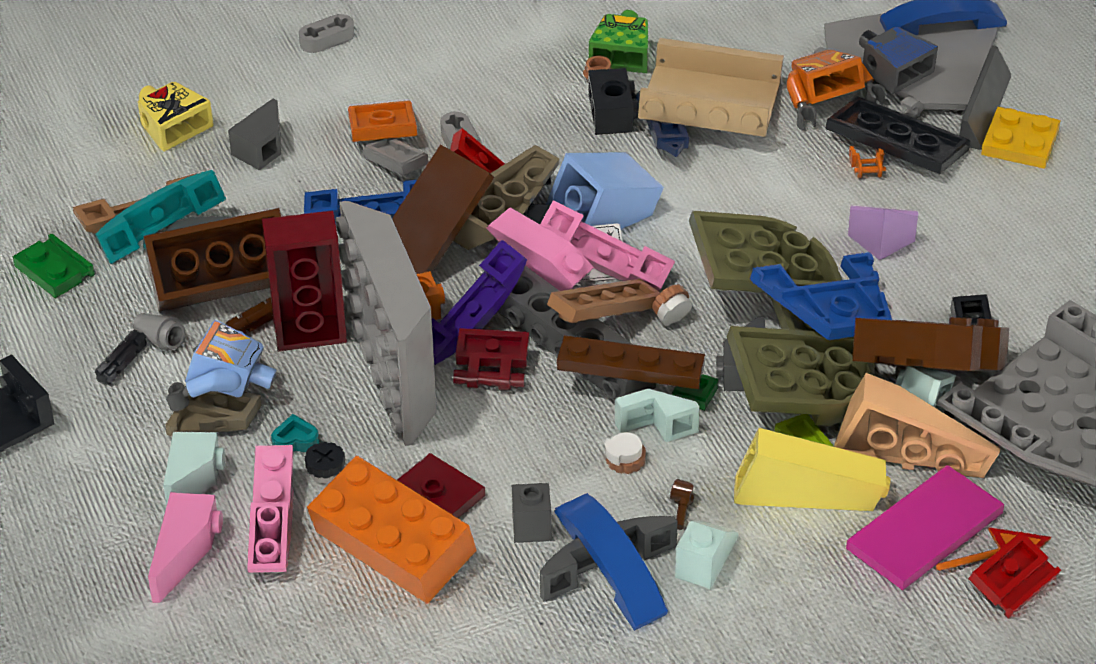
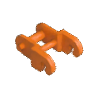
M849 146L851 168L856 167L854 168V173L858 174V178H862L863 173H877L878 177H882V172L886 171V167L883 166L884 151L882 149H876L875 159H861L859 153H856L854 146ZM875 163V166H862V164Z

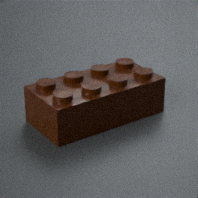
M275 208L143 236V248L158 311L162 312L269 289L262 219L281 217L280 209Z

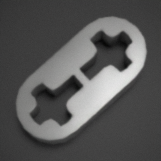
M337 14L303 26L299 30L301 49L308 53H316L348 42L354 37V21L348 15Z
M449 112L441 117V136L448 149L451 147L453 134L461 128L479 141L478 135L466 114L462 112Z

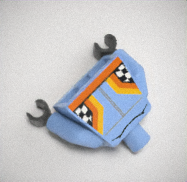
M214 319L199 345L193 348L194 354L185 379L186 386L179 382L173 383L169 387V394L166 400L170 410L179 411L189 405L188 396L195 398L210 391L242 397L250 382L270 389L277 369L259 363L264 349L262 343L245 335L242 331H237Z

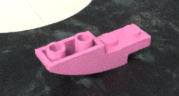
M293 445L255 446L253 502H251L248 573L287 571L294 496L292 485Z

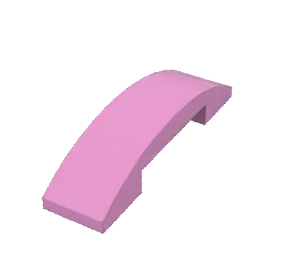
M554 200L552 201L540 225L571 242L595 269L622 281L641 279L657 291L661 290L675 263L674 260L646 246L640 251L582 222L584 215Z

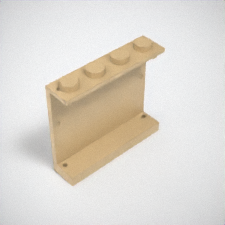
M659 38L656 66L648 88L640 89L638 118L766 137L781 84L784 55Z

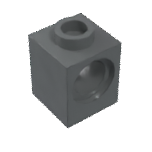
M549 483L511 485L514 543L552 541Z

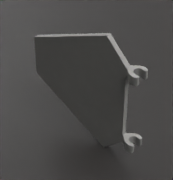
M882 14L825 23L826 49L819 47L814 51V54L825 50H835L861 57L863 62L864 48L859 45V39L867 30H871L877 35L885 32L880 22ZM972 20L920 25L917 36L938 46L935 71L896 92V94L904 97L901 105L907 109L903 114L917 119L924 109L965 110L989 50L993 46L998 27L977 29Z

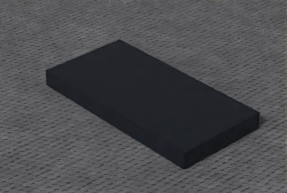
M859 96L829 117L825 127L826 130L874 149H882L884 153L937 174H941L969 151L971 142L967 138Z

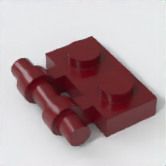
M459 328L455 355L456 365H468V370H454L453 384H467V388H479V385L499 386V390H510L511 387L524 388L525 374L512 373V368H527L530 343L529 332ZM480 367H500V372L480 371Z

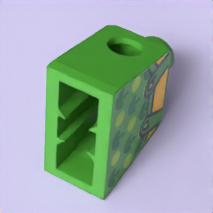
M625 10L621 15H604L589 39V58L604 56L611 61L612 69L626 68L628 72L647 74L648 20L638 17V14L632 10Z

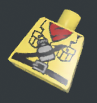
M171 82L157 90L153 86L147 85L139 93L138 108L141 124L163 152L213 127L210 100L177 82Z

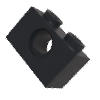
M626 68L588 70V97L595 135L633 132L634 119H639L638 100H632L635 99L634 80H628Z

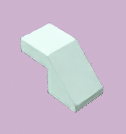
M648 388L615 398V425L620 433H624L654 423L664 441L668 442L699 432L700 406L695 401Z

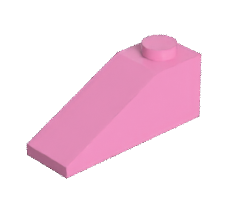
M511 207L486 228L499 242L501 240L505 241L527 259L525 266L559 291L573 289L594 268L571 242Z
M170 492L148 575L153 603H160L212 548L215 533H221L223 513L222 511H217L215 495Z

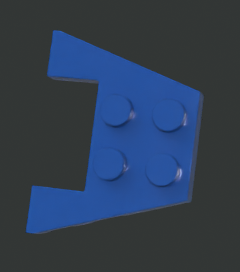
M870 252L843 256L840 267L849 277V280L797 286L781 264L756 267L752 270L750 280L827 340L854 337L855 318L892 320L885 294L880 292L878 286L880 278L878 272L873 270L874 259Z

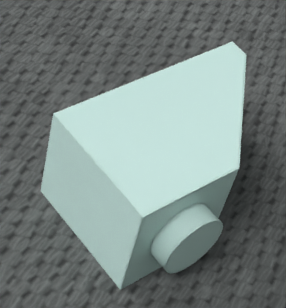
M907 366L906 370L901 369L896 385L901 386L936 409L944 411V408L937 405V399L952 389L956 375L923 366Z
M173 432L163 484L166 506L170 492L202 494L216 485L218 470H224L225 448L219 447L217 432Z
M690 521L676 546L675 578L711 589L738 538L739 532L706 521Z

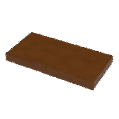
M441 144L392 218L416 274L431 271V274L433 273L495 178L486 170Z

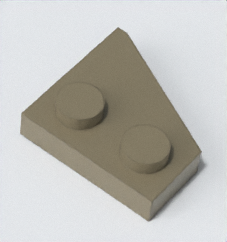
M210 391L195 398L188 396L189 405L182 410L174 411L165 424L166 434L172 436L173 432L247 430L262 406L261 395L244 392L242 397H234L221 392Z

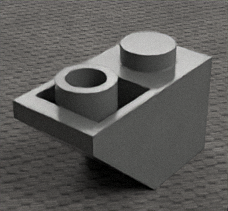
M274 98L228 130L231 155L257 170L262 169L281 155L278 101Z

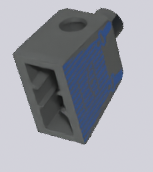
M893 27L880 35L867 30L859 39V45L864 48L863 64L871 76L892 94L935 71L938 46L899 27Z

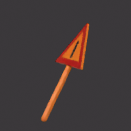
M989 527L988 530L998 546L997 549L938 563L936 569L941 571L989 559L1020 532ZM1024 533L1039 548L1043 547L1051 539L1050 536Z

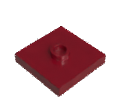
M429 453L397 479V481L457 518H460L485 497V487L432 453Z

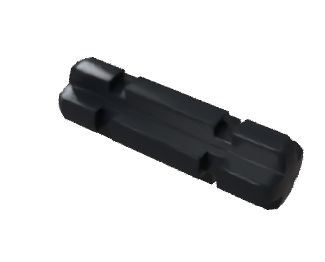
M132 330L105 358V361L95 369L98 382H103L105 385L111 384L118 376L117 374H120L137 356L136 353L141 352L147 345L146 336L143 332L139 333L137 330Z

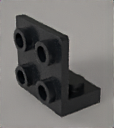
M12 354L0 360L2 376H0V385L2 387L0 388V452L54 425L49 393Z

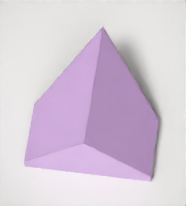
M850 206L848 236L878 260H881L915 242L918 211Z

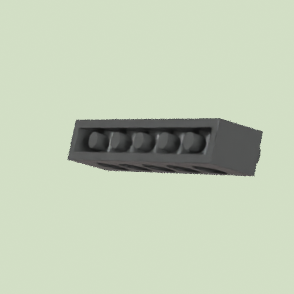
M527 266L524 267L512 292L497 311L508 319L513 326L520 328L524 332H529L534 342L544 346L556 358L558 357L564 335L632 344L599 319L578 321L577 323H570L561 319L558 316L559 313L547 305L551 292L559 290ZM579 373L583 379L592 382L607 397L614 400L615 398L648 388L653 390L656 388V383Z

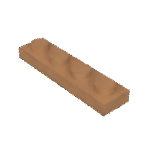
M633 279L551 292L547 305L558 312V316L564 321L577 323L578 321L588 319H600L606 316L652 309V304L660 292L641 279Z

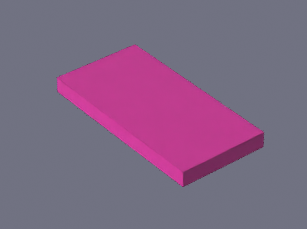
M946 465L847 540L846 549L901 590H904L1003 513L1004 504L949 465Z

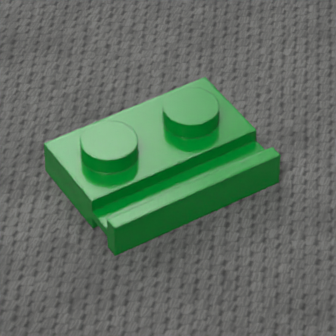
M54 234L48 235L47 241H38L12 256L14 266L54 298L82 283L83 277L95 275L93 264Z

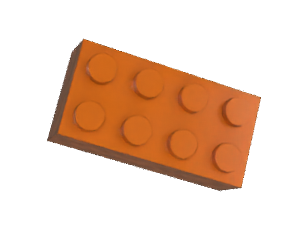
M357 455L307 506L317 533L426 604L436 596L477 551L468 524Z

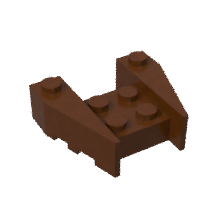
M949 317V323L855 318L853 361L963 371H980V369L1003 370L1007 365L1009 328L999 327V320L977 318V325H971L972 319L956 317Z

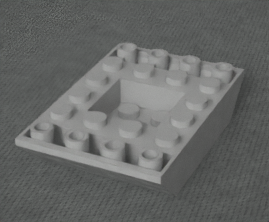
M350 201L340 202L341 217H336V227L339 237L343 238V243L339 244V255L342 265H345V270H341L342 285L344 290L347 291V295L343 296L344 310L347 317H353L351 322L355 338L362 339L361 350L365 362L371 361L372 363L370 371L374 385H381L380 397L384 409L390 408L391 410L389 416L393 432L400 433L405 446H409L415 442L437 412L431 306L391 215Z

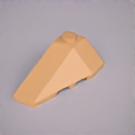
M865 373L850 399L834 445L837 448L886 460V462L902 464V469L914 470L916 465L933 467L940 471L946 465H949L963 476L979 478L985 477L1000 453L998 446L899 385Z

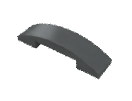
M646 516L617 522L643 560L677 546L678 521L674 516ZM579 538L561 548L540 570V597L543 602L578 588L577 575L598 567Z

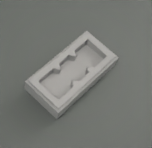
M395 138L379 139L363 147L364 158L402 176L429 163L427 153Z

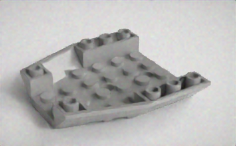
M1069 300L1049 315L1045 336L975 390L968 388L960 382L937 399V405L1024 461L1047 472L1055 473L1096 488V315ZM1025 390H1026V391H1031V392L1025 394V393H1023L1022 391H1025ZM1079 427H1088V428H1091V429H1087V430L1084 431V430L1080 429Z

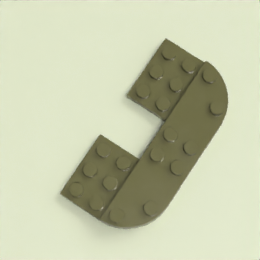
M693 210L691 212L689 224L711 289L766 293L750 280L752 270L756 267L781 264L797 286L842 281L837 264L826 247L814 237L809 241L805 235L796 231L797 226L766 216ZM771 296L770 298L781 329L730 326L727 340L751 411L810 414L815 425L833 426L843 422L850 399L865 373L875 376L874 363L853 361L854 337L827 340Z

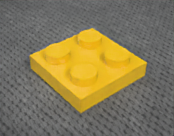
M997 107L982 144L981 155L1045 169L1059 132L1061 120L1049 118L1045 115L1021 112L1012 108Z

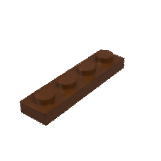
M565 335L557 357V370L694 389H699L705 366V354Z

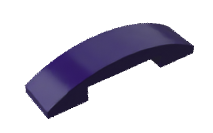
M501 240L479 265L484 271L483 274L440 322L432 318L434 365L444 361L456 352L459 328L483 329L515 287L524 270L527 259L505 241Z

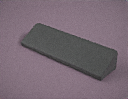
M992 46L989 50L961 119L959 136L971 141L969 148L982 150V144L996 109L1000 107L1011 79V72L997 46Z

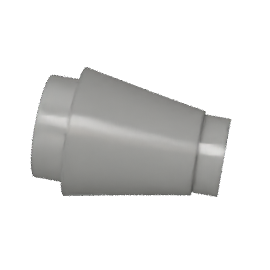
M140 313L133 322V329L139 333L143 332L146 339L161 350L166 351L178 348L185 337V328L175 317Z

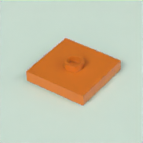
M410 100L348 107L353 142L417 136V125Z

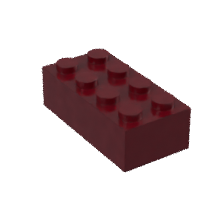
M333 210L262 219L277 351L347 343L339 243Z

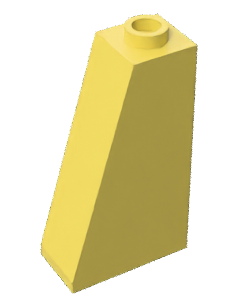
M758 428L735 475L734 503L755 506L874 511L880 498L887 496L891 479L889 476H886V460Z

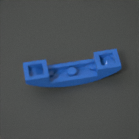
M913 0L899 5L880 16V22L885 32L893 27H899L916 36L919 34L920 25L972 20L977 29L1007 26V20L998 4L990 0Z
M417 180L403 181L402 192L339 199L338 189L305 192L304 214L333 210L336 224V217H341L340 202L350 201L389 214L393 218Z
M586 493L555 508V514L572 539H580L615 591L614 601L634 631L667 615L668 610L640 554L616 520L594 497Z

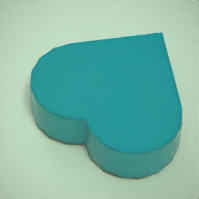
M294 414L287 418L271 434L272 445H293L294 452H306L312 445L319 444L320 442L318 429Z

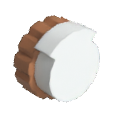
M680 284L671 285L655 298L652 310L659 320L668 327L669 324L682 320L690 312L692 302L689 300V294Z
M627 432L619 433L613 436L611 440L606 439V464L609 465L611 470L621 474L639 471L644 466L646 459V450L641 439L637 435Z

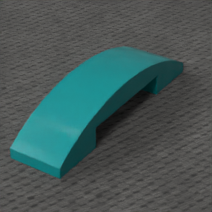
M213 170L201 172L165 186L132 204L106 223L95 236L108 262L112 264L139 249L138 242L143 240V236L154 234L191 212L200 215L225 201L226 197Z

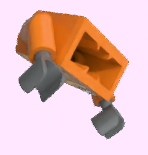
M825 50L793 60L791 63L792 71L788 75L787 90L794 108H798L797 127L800 130H804V120H810L813 127L816 126L817 112L814 107L808 106L809 103L815 104L863 88L867 91L865 99L874 103L878 100L881 105L884 103L886 89L882 85L873 84L874 78L863 64L861 57L835 50Z

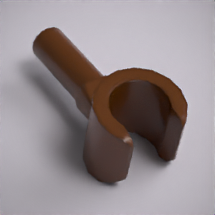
M681 479L674 481L670 492V499L679 502L676 515L678 530L684 529L688 506L692 505L694 501L693 484Z

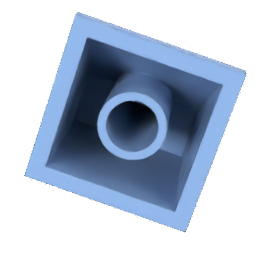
M626 152L566 153L546 205H551L554 200L584 215L582 222L590 226L618 223L620 228L623 229L653 215L664 187Z

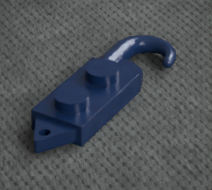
M638 91V93L635 95V100H638V103L640 99V91ZM646 119L656 149L665 150L674 157H678L683 149H688L689 135L685 125Z

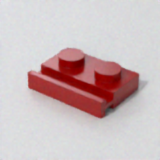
M1021 531L975 569L968 579L995 606L999 604L1006 611L1004 615L1009 619L1051 583L1062 570L1058 566L1054 568L1047 561L1049 557Z

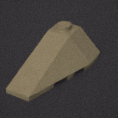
M534 145L492 172L491 174L495 178L455 237L454 242L470 250L493 240L495 237L486 229L488 225L510 207L524 214L559 165L560 158Z

